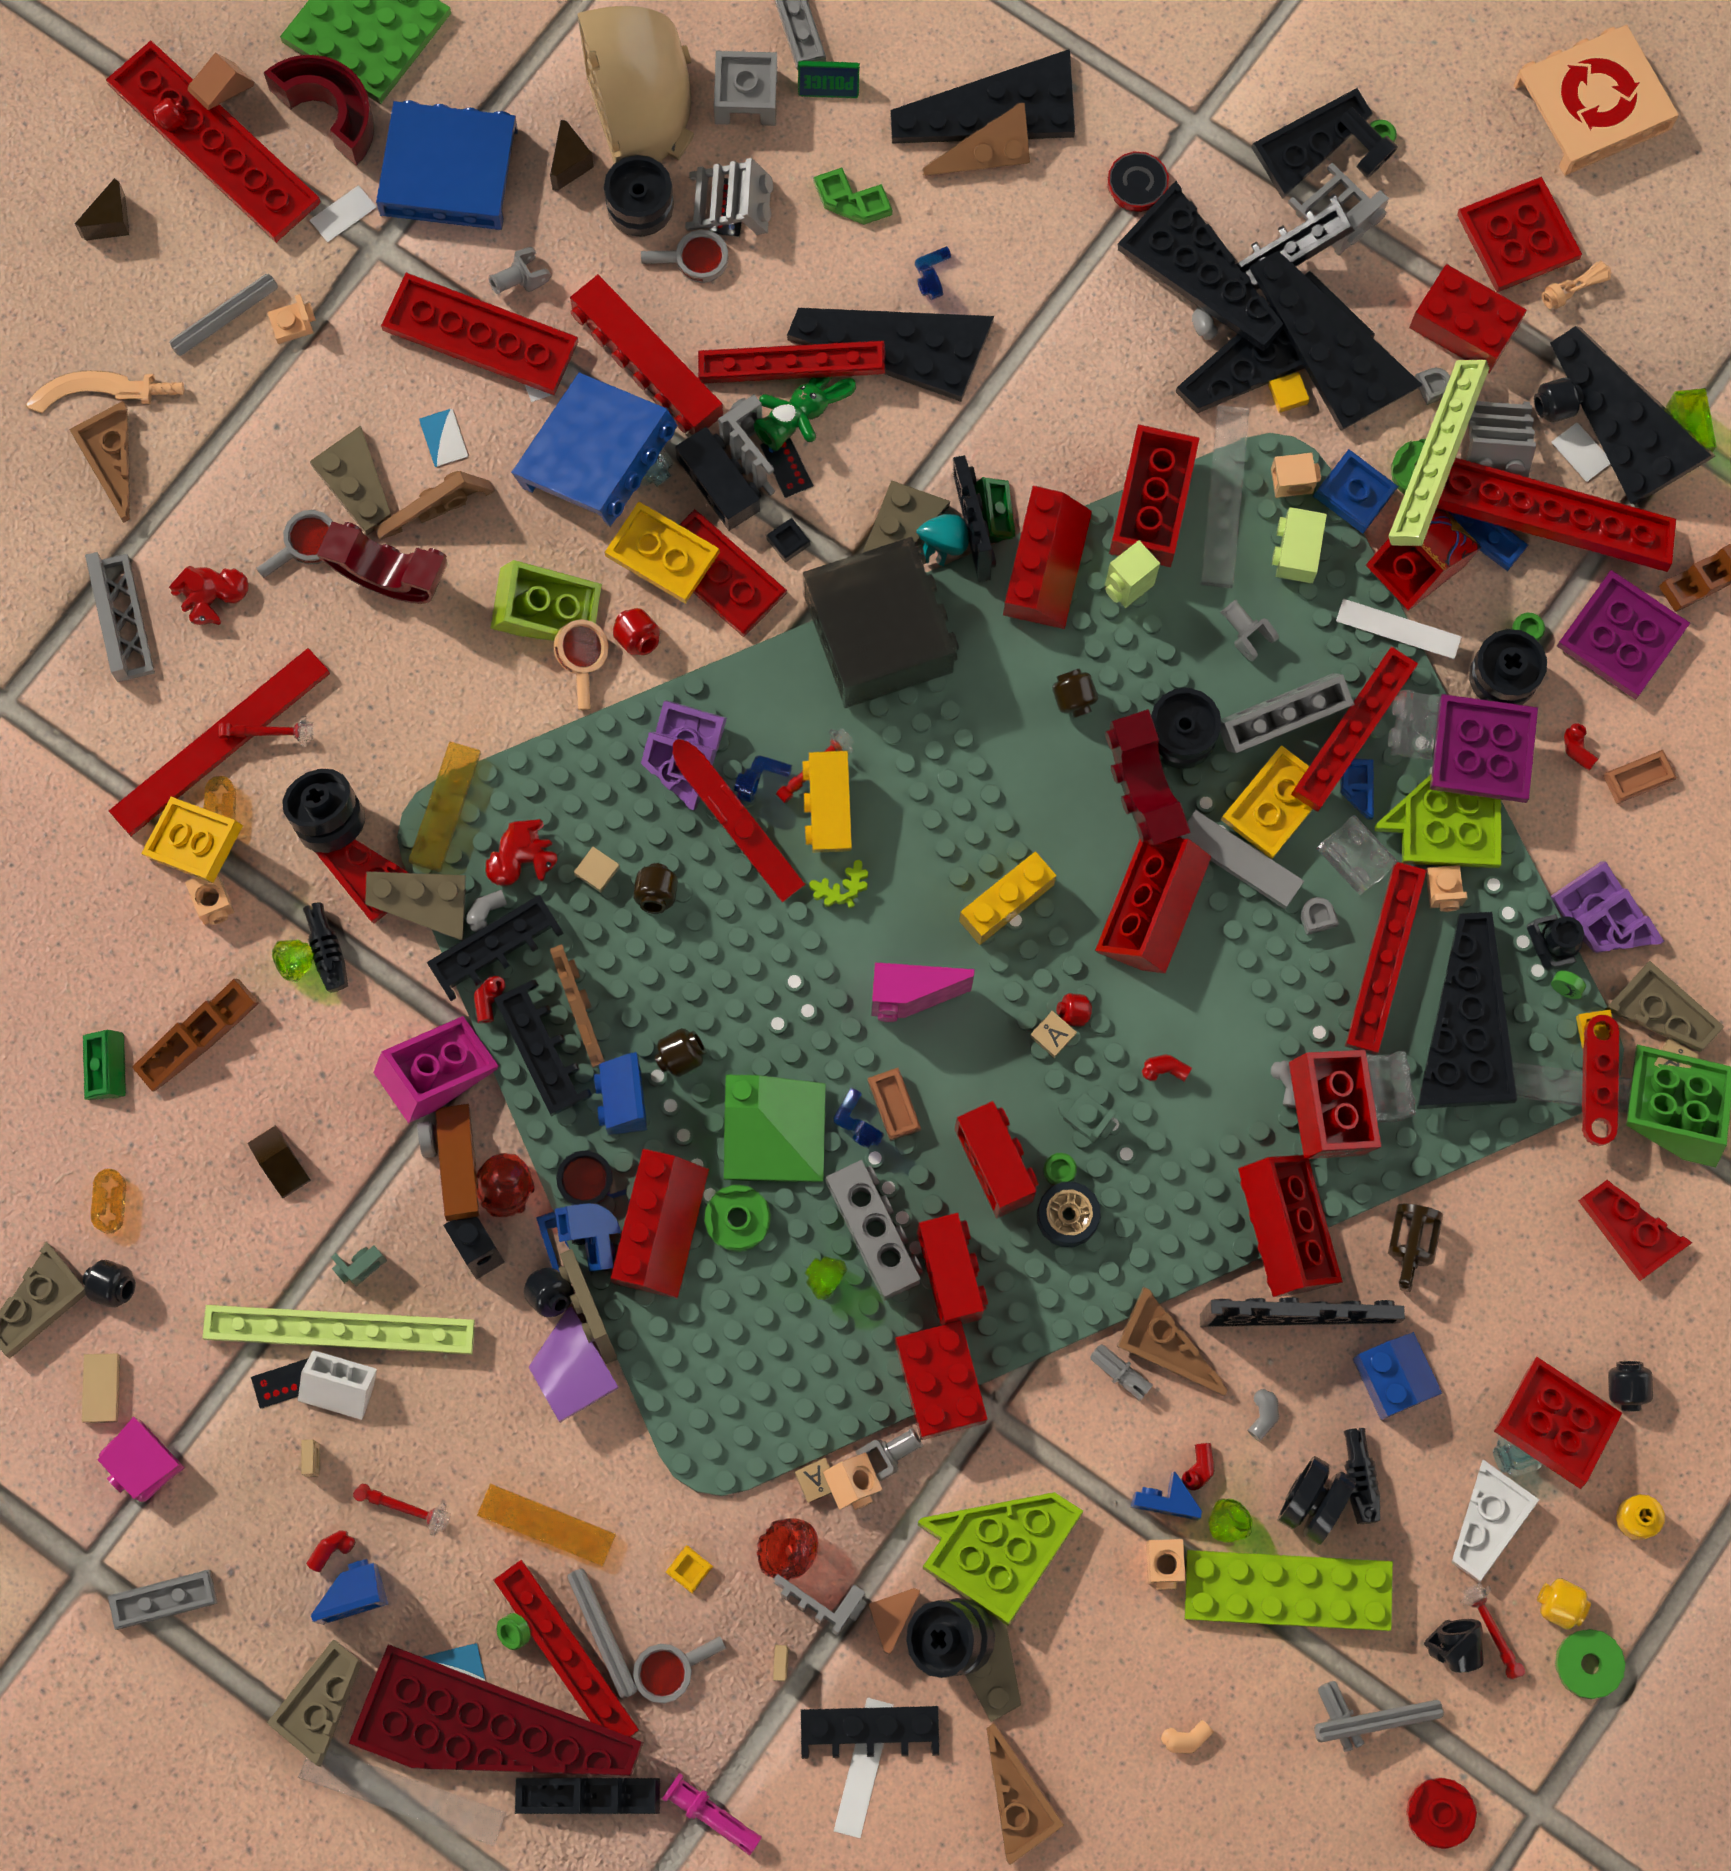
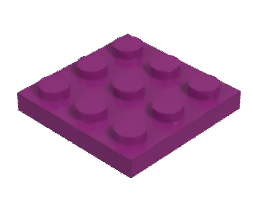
M1610 570L1561 638L1557 647L1636 700L1690 625V622Z
M1442 694L1439 699L1430 790L1527 803L1530 796L1538 707Z

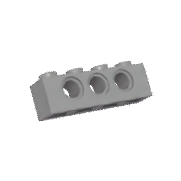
M1332 673L1221 719L1220 733L1227 751L1238 753L1352 706L1354 702L1344 675Z
M860 1160L826 1176V1184L883 1301L919 1285L921 1280L919 1275L923 1273L917 1257L915 1255L909 1257L904 1245L908 1243V1239L901 1225L895 1227L889 1216L894 1211L886 1195L880 1197L875 1185L879 1184V1181L872 1166L865 1167L863 1161ZM857 1192H865L870 1196L871 1201L867 1206L858 1207L852 1202V1196ZM873 1221H878L884 1225L885 1232L879 1237H873L868 1234L866 1230L867 1225ZM887 1251H893L898 1254L900 1262L894 1267H888L881 1261L882 1254Z

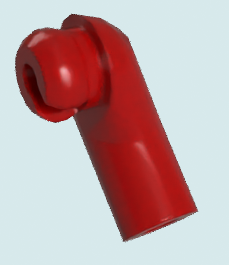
M1575 723L1565 731V752L1571 759L1590 771L1599 758L1585 749L1584 736L1587 734L1586 728L1579 723Z
M500 976L487 978L474 993L477 1021L480 1024L494 1021L492 1004L495 1002L494 998L500 996L506 986L504 979Z
M1165 1054L1148 1058L1144 1062L1145 1067L1142 1069V1075L1149 1081H1156L1159 1074L1169 1073L1185 1082L1192 1067L1171 1055Z
M1211 1443L1195 1445L1196 1463L1182 1475V1482L1189 1490L1201 1489L1214 1475Z
M342 1530L322 1539L307 1561V1566L313 1571L321 1572L333 1552L338 1549L341 1553L348 1554L356 1543L355 1539L349 1536L347 1531Z

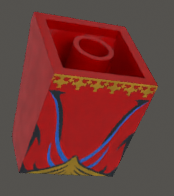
M1436 508L1422 546L1391 545L1388 538L1368 561L1366 566L1409 611L1463 569L1482 547L1448 511Z

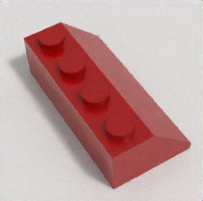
M1032 486L1004 604V616L1065 629L1092 510L1064 492Z
M1174 838L1155 845H1151L1147 841L1142 842L1139 839L1095 951L1142 971L1166 974L1212 856L1190 839Z
M648 1149L642 1150L612 1270L611 1280L613 1284L678 1299L707 1182L708 1168L674 1155Z
M1303 1155L1274 1156L1238 1168L1241 1187L1247 1200L1249 1217L1254 1226L1258 1241V1251L1263 1259L1267 1274V1284L1271 1289L1272 1296H1290L1343 1283L1309 1159H1304Z

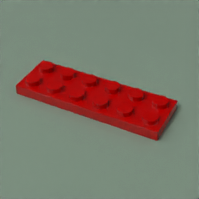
M407 272L381 324L382 331L551 395H555L579 342L577 336Z

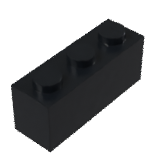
M706 426L675 446L677 460L728 531L760 512L759 499L761 494L753 482L749 484L742 476L744 471L734 457L732 459L728 457L724 451L726 446L717 433L712 435Z

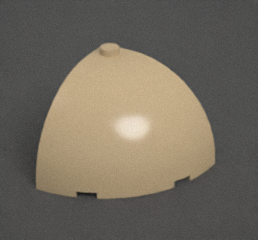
M612 6L577 13L585 73L614 164L625 157L634 155L649 156L661 162L668 156V151L677 141L683 128H686L690 116L691 88L686 64L691 63V57L687 45H681L677 28L670 18L656 10L638 6Z

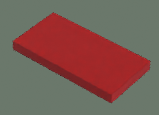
M694 509L679 525L719 548L720 553L693 593L742 637H745L787 594V590Z

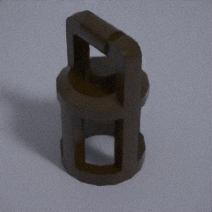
M1403 1203L1397 1205L1388 1254L1394 1260L1401 1262L1402 1272L1399 1279V1287L1403 1292H1411L1414 1272L1418 1266H1428L1435 1261L1444 1215L1438 1210L1415 1204ZM1403 1218L1412 1221L1407 1245L1398 1246ZM1424 1224H1433L1429 1249L1426 1252V1250L1419 1248Z

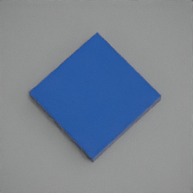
M1348 449L1313 497L1363 534L1399 486Z

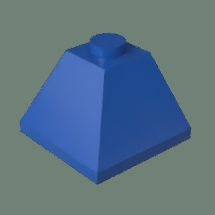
M368 1559L348 1564L349 1570L339 1574L311 1614L312 1622L324 1625L389 1605L378 1565L375 1563L369 1564Z

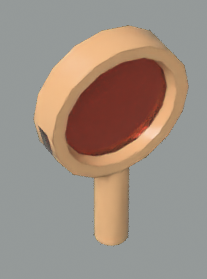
M584 619L567 623L560 628L554 640L556 659L564 669L576 674L578 710L581 711L591 710L589 673L594 672L604 664L608 657L609 649L607 636L601 627L592 621Z

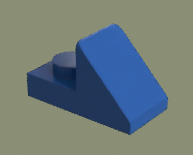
M1175 1471L1170 1476L1167 1497H1162L1161 1490L1142 1487V1493L1135 1492L1133 1494L1131 1508L1196 1521L1201 1519L1202 1510Z

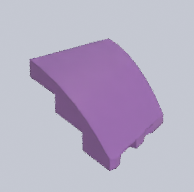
M666 700L663 702L656 732H649L641 764L651 774L656 775L661 780V783L673 791L689 809L696 810L701 798L676 766L672 754L673 742L677 739L688 741L697 747L713 766L727 718Z
M1606 861L1599 862L1551 895L1556 908L1563 917H1573L1581 923L1584 930L1583 942L1593 952L1657 945L1664 942L1649 916L1643 915L1628 889L1622 888Z
M572 1306L565 1311L529 1365L530 1371L560 1423L619 1388L593 1342H588L581 1325L582 1323Z

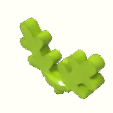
M855 860L853 869L850 867L845 869L846 876L851 878V881L848 879L842 881L843 887L849 890V892L840 894V885L838 883L833 885V889L829 888V880L827 878L822 879L821 883L811 880L809 886L814 891V899L820 900L826 897L824 899L825 907H830L835 903L839 905L847 903L849 908L854 907L853 899L858 897V892L865 891L868 888L867 882H860V880L866 879L869 876L866 869L862 870V861Z

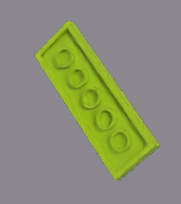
M1187 1550L1184 1620L1391 1631L1393 1561Z

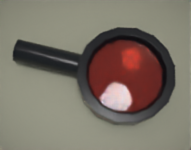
M588 1150L577 1151L567 1156L559 1165L556 1175L557 1187L563 1199L571 1205L588 1203L598 1205L607 1198L613 1185V1174L607 1160L598 1153ZM572 1240V1244L585 1245V1240Z

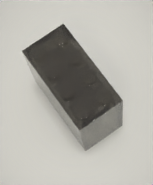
M912 537L802 572L803 596L844 708L953 673L954 661L958 660L956 653L959 650L958 642L953 631L948 633L945 624L948 621L943 603L937 604L934 595L937 592L932 574L926 575L923 564H926L924 551L921 545L915 546Z

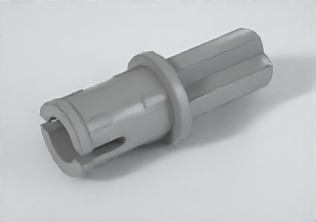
M1099 1345L1091 1354V1360L1113 1378L1112 1382L1114 1384L1118 1382L1134 1395L1138 1401L1153 1386L1152 1383H1149L1130 1367L1131 1363L1129 1361L1125 1363L1105 1345Z
M1335 1681L1327 1682L1318 1688L1319 1695L1330 1717L1327 1721L1352 1717L1351 1715L1354 1712L1352 1709H1348ZM1360 1735L1351 1736L1356 1748L1364 1744V1740H1362ZM1349 1737L1340 1739L1344 1752L1353 1750Z

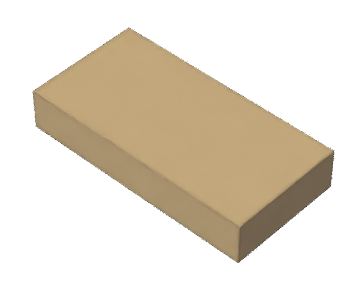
M118 1353L84 1354L83 1423L118 1422L120 1355Z

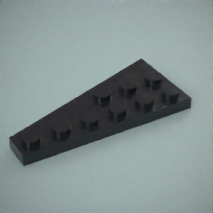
M1070 49L892 109L890 113L892 143L962 141L977 130L979 131L995 118L1012 109L1018 103H1025L1028 139L1074 138L1075 122Z
M1177 181L1169 187L1118 243V251L1260 350L1264 351L1283 330V322L1265 298L1257 293L1251 285L1250 278L1245 272L1242 273L1235 263V258L1211 226L1203 221L1197 213L1196 206L1192 201H1188L1182 193V188Z
M1279 251L1251 265L1249 268L1269 305L1283 322V330L1340 431L1423 385Z
M1311 271L1305 274L1336 305L1374 338L1375 333ZM1284 330L1264 351L1237 334L1176 388V393L1196 413H1200L1266 385L1271 380L1287 376L1305 367Z
M798 308L787 333V340L801 345L884 341L885 375L961 402L994 322V316Z
M1575 326L1550 342L1567 378L1572 380L1575 385L1581 387L1584 400L1580 404L1631 504H1638L1716 457L1689 430L1685 429L1641 384L1630 377L1621 365H1618L1609 357L1606 351L1581 327Z
M1492 912L1462 913L1457 918L1416 1109L1511 1104L1517 1101Z
M1296 1297L1280 1298L1279 1302H1266L1264 1298L1245 1299V1301L1214 1299L1200 1313V1327L1401 1323L1405 1319L1404 1306L1395 1305L1393 1300L1375 1301L1374 1305L1361 1304V1301H1344L1341 1304H1331L1324 1301L1299 1303V1298Z

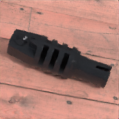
M313 903V909H310L309 905L303 908L311 932L308 936V943L323 984L328 992L333 993L348 987L345 960L336 931L329 928L323 903Z
M1354 1428L1344 1431L1349 1459L1344 1466L1347 1475L1356 1480V1485L1349 1499L1357 1524H1371L1380 1521V1492L1376 1479L1377 1473L1375 1471V1461H1373V1458H1369L1365 1428H1359V1430Z

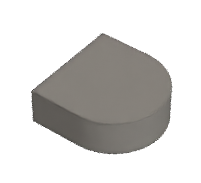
M1431 368L1415 375V378L1423 384L1419 390L1427 405L1442 399L1450 379L1448 372L1441 368Z
M1312 898L1302 908L1301 920L1306 935L1335 928L1339 925L1334 907L1324 898Z
M430 1121L417 1123L422 1156L424 1158L436 1157L437 1152L432 1123Z

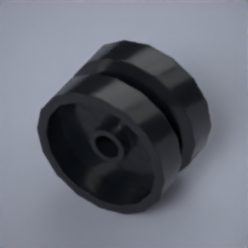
M642 155L625 157L613 164L606 174L604 183L606 208L611 222L617 229L627 235L639 237L655 234L664 228L672 217L674 207L672 182L666 168L659 161Z
M1505 629L1493 633L1483 642L1470 665L1469 681L1473 692L1481 700L1523 705L1532 698L1547 672V657L1543 646L1534 636L1522 630Z
M1192 688L1174 689L1164 694L1158 700L1151 714L1159 738L1158 752L1160 761L1165 765L1178 769L1192 768L1204 762L1213 752L1222 726L1221 716L1215 702L1202 691Z
M317 769L305 773L295 779L288 787L282 800L283 813L306 848L314 852L329 853L344 848L356 839L365 823V810L350 783L343 774L334 769Z
M1313 1456L1291 1486L1277 1521L1290 1529H1294L1309 1514L1303 1530L1304 1537L1317 1545H1321L1345 1508L1356 1485V1480L1343 1472H1339L1332 1477L1325 1487L1324 1484L1330 1473V1464Z
M955 1598L926 1603L919 1608L908 1624L906 1642L909 1655L920 1670L929 1676L947 1678L973 1673L983 1667L994 1650L995 1632L992 1620L983 1607L973 1600Z

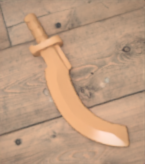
M79 371L59 376L46 383L33 394L26 407L43 413L58 399L72 393L84 391L115 395L117 400L141 399L142 404H151L152 395H184V383H152L155 380L154 374H145L143 381H129L127 376L113 372Z

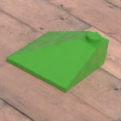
M1637 1044L1626 1126L1683 1160L1716 1168L1727 1146L1731 1108V1066ZM1661 1057L1690 1065L1691 1068L1658 1064L1659 1067L1654 1064L1657 1058Z
M726 1075L724 1180L823 1182L826 1083L761 1075Z

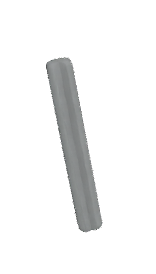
M270 274L263 275L171 339L169 342L170 346L177 355L182 356L278 288L276 281Z
M575 1570L568 1575L569 1583L619 1696L622 1699L628 1698L637 1692L636 1685L585 1570Z
M1433 1700L1318 1723L1315 1725L1314 1731L1318 1742H1327L1440 1719L1443 1717L1444 1712L1441 1702Z

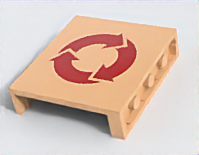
M1628 25L1617 29L1611 27L1602 32L1599 37L1592 40L1588 38L1577 42L1573 48L1563 52L1562 50H1557L1551 53L1545 60L1538 63L1533 61L1525 64L1519 70L1514 83L1515 89L1525 85L1564 155L1559 167L1564 176L1671 130L1679 116Z

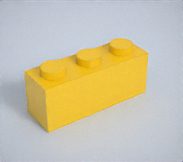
M848 751L809 752V761H802L803 780L810 781V793H804V813L811 812V825L805 826L806 845H812V853L851 851Z
M1035 851L960 911L959 922L976 942L981 945L1052 888L1057 875Z

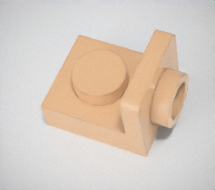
M301 294L295 295L297 303L267 312L278 344L314 333L310 322L316 319L310 302L304 304Z
M1460 865L1428 867L1426 869V880L1430 908H1440L1441 912H1451L1460 909L1459 906H1463L1468 899L1467 892H1463Z

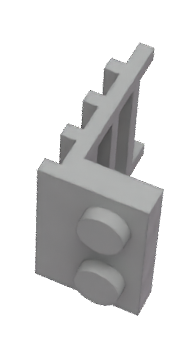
M748 158L744 163L731 161L730 165L727 166L714 164L713 168L705 169L702 166L697 167V171L689 173V178L696 180L693 221L686 222L685 228L688 231L743 222L756 235L768 233V221L771 219L770 193L773 191V180L755 160ZM729 174L726 216L721 217L724 175ZM708 177H713L710 219H705Z
M1331 163L1327 170L1334 177L1302 205L1294 197L1288 201V204L1296 210V215L1299 218L1303 217L1307 221L1308 218L1305 211L1314 207L1340 183L1347 188L1338 197L1341 205L1353 195L1360 200L1357 205L1346 213L1355 231L1332 244L1335 248L1334 252L1339 256L1350 245L1358 242L1366 231L1372 226L1377 225L1387 213L1385 208L1389 198L1381 190L1372 198H1369L1339 168Z
M753 394L748 399L742 398L735 402L730 411L718 419L719 434L725 446H731V458L734 457L736 460H742L744 474L747 476L752 473L753 483L757 489L763 487L768 495L771 496L775 493V490L767 481V473L770 475L774 472V468L749 438L756 433L754 421L762 418V403Z
M1477 401L1468 423L1470 445L1466 460L1528 477L1536 449V442H1534L1535 430L1532 428L1534 422L1533 417H1531L1532 405H1530V402L1524 401L1523 404Z
M779 1574L773 1579L774 1583L783 1589L781 1597L785 1600H788L791 1595L800 1601L798 1609L805 1612L807 1607L815 1611L817 1613L815 1620L821 1624L826 1619L835 1625L832 1632L837 1636L849 1618L854 1622L857 1620L867 1604L862 1600L865 1592L856 1585H853L836 1612L833 1613Z

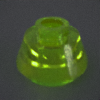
M298 939L280 940L275 943L272 949L273 961L278 972L285 980L298 982L312 967L314 953L308 943H302Z
M825 1256L822 1260L815 1258L804 1274L809 1277L806 1283L818 1300H827L837 1288L848 1269L844 1261Z
M1227 1498L1219 1499L1215 1503L1208 1519V1525L1211 1535L1216 1540L1232 1543L1246 1539L1251 1535L1252 1518L1244 1505L1237 1500Z

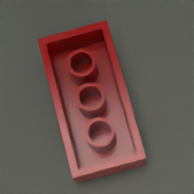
M1138 424L1109 554L1119 556L1140 540L1160 562L1161 566L1171 567L1200 440L1199 437Z

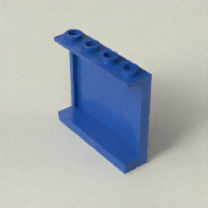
M412 100L403 102L393 101L376 200L380 216L502 230L504 220L502 206L514 134H518L516 116L504 111L490 113L481 112L471 107L456 109L444 104L431 106L422 105Z
M579 372L511 473L524 490L533 493L535 488L541 489L600 515L605 524L611 527L616 518L622 514L624 506L633 492L639 488L641 480L649 468L657 461L658 455L667 441L673 437L678 425L667 408Z

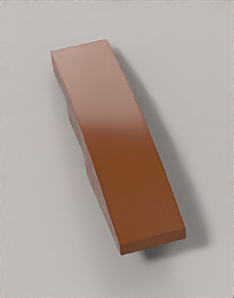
M1731 544L1723 547L1716 554L1694 563L1688 570L1664 580L1658 586L1675 612L1731 584Z
M233 979L211 1001H205L183 1023H176L132 1068L149 1089L155 1092L212 1047L253 1010L259 1002L240 979Z
M469 1103L442 1107L436 1111L445 1219L446 1221L477 1217L480 1216Z

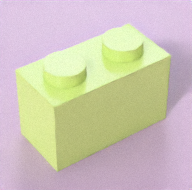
M1289 507L1286 517H1280L1277 536L1282 537L1280 547L1275 546L1272 558V565L1277 566L1275 577L1313 584L1318 571L1327 514Z
M1140 540L1110 563L1105 582V590L1108 596L1114 602H1120L1125 608L1154 586L1160 562Z

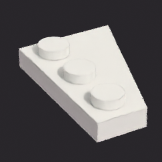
M1482 1460L1451 1563L1480 1583L1537 1505L1539 1499L1488 1462Z

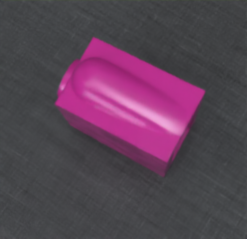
M134 1416L121 1432L101 1450L97 1459L111 1474L107 1478L111 1485L120 1493L125 1489L133 1499L139 1502H145L150 1499L167 1481L185 1468L144 1423Z

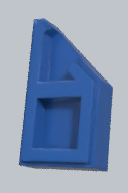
M1354 759L1340 779V793L1367 820H1372L1374 817L1373 759Z

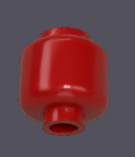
M643 609L625 610L617 616L613 627V637L630 655H647L659 643L660 628Z

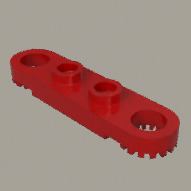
M1597 1015L1590 1019L1584 1027L1582 1132L1584 1138L1587 1139L1586 1141L1590 1142L1591 1145L1603 1146L1613 1141L1618 1132L1620 1031L1617 1022L1612 1017ZM1602 1023L1606 1027L1608 1026L1610 1036L1607 1040H1600L1595 1036V1024ZM1595 1120L1604 1121L1603 1123L1607 1124L1608 1133L1604 1138L1598 1137L1593 1133L1592 1124Z

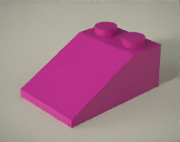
M875 962L871 1016H878V1020L883 1022H896L897 1018H906L970 992L975 969Z
M462 1016L381 1051L373 1073L406 1121L410 1123L437 1111L496 1071L499 1066L467 1020Z

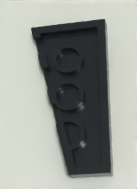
M1358 88L1253 143L1251 148L1282 199L1352 135L1339 121L1346 111L1353 107L1366 121L1370 119L1373 113Z
M965 455L953 457V477L963 519L969 529V545L978 582L991 580V568L996 567V559L989 540L987 521H984L982 516L983 505L980 493L976 494L974 487L976 485L975 470L973 466H968Z

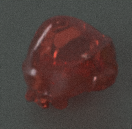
M507 1153L494 1155L484 1162L476 1174L478 1201L492 1217L506 1218L526 1210L525 1204L530 1194L535 1191V1186L528 1165L518 1155Z
M798 1518L773 1521L771 1527L766 1529V1533L761 1535L757 1542L758 1550L756 1554L762 1573L772 1578L779 1574L787 1581L804 1575L813 1565L818 1554V1536L813 1526L809 1522Z

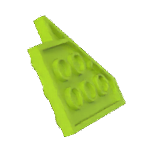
M1431 774L1375 825V832L1402 833V863L1460 865V867L1499 868L1501 866V799L1430 790Z
M1053 1492L920 1518L918 1526L940 1540L923 1565V1570L968 1600H973L983 1607L986 1612L1009 1626L1082 1516L1083 1510Z

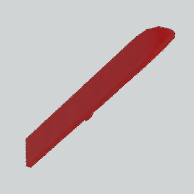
M682 739L675 740L673 742L672 754L675 764L683 777L780 901L784 902L801 889L805 883L701 751L688 741Z

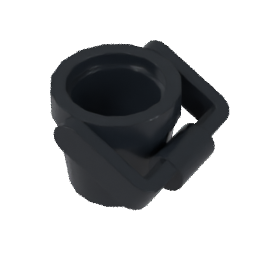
M1557 914L1535 919L1527 925L1531 942L1545 970L1551 971L1577 962L1575 956L1582 948L1584 936L1583 926L1578 920L1568 916L1558 919ZM1546 924L1543 930L1540 931L1539 926Z
M1446 1620L1424 1642L1429 1655L1442 1663H1448L1450 1670L1453 1672L1474 1671L1481 1668L1484 1664L1483 1629L1481 1622L1478 1620Z

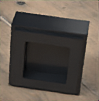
M790 518L766 535L768 542L785 563L810 546V540L793 518Z

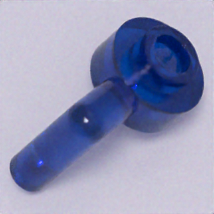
M947 246L915 260V267L921 278L917 279V284L923 297L928 295L933 300L943 296L940 280L932 265L951 258V253Z
M761 755L756 756L750 769L747 768L745 773H739L737 776L734 791L738 792V799L752 803L757 793L763 770L789 777L792 765Z
M851 1087L834 1116V1123L853 1133L852 1140L867 1149L870 1148L871 1144L878 1147L884 1133L860 1119L850 1117L862 1095L861 1092Z

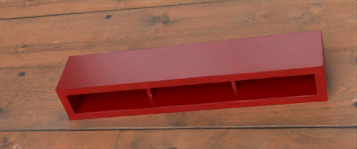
M599 274L570 296L572 307L570 312L573 318L581 326L586 324L590 328L594 340L601 347L606 345L612 351L611 355L614 361L621 368L627 367L633 373L632 378L642 390L647 388L654 395L653 400L657 405L669 410L675 417L674 420L678 425L677 427L683 433L689 432L691 435H694L706 426L709 428L723 416L722 402Z

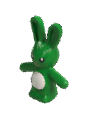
M832 377L811 378L808 384L801 385L794 391L790 402L767 394L761 395L759 401L762 403V406L773 410L768 416L754 421V429L758 438L773 451H778L799 427L807 442L815 441L816 433L809 419L818 418L824 413L828 404L851 396L856 390L855 380L845 378L823 390Z

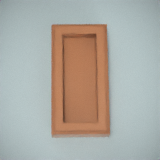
M1664 750L1613 769L1603 775L1616 804L1671 783L1677 778Z
M899 1068L867 1078L889 1141L921 1131Z

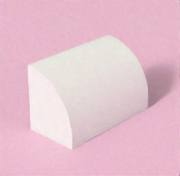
M313 1350L301 1372L298 1401L362 1420L372 1394L377 1369Z

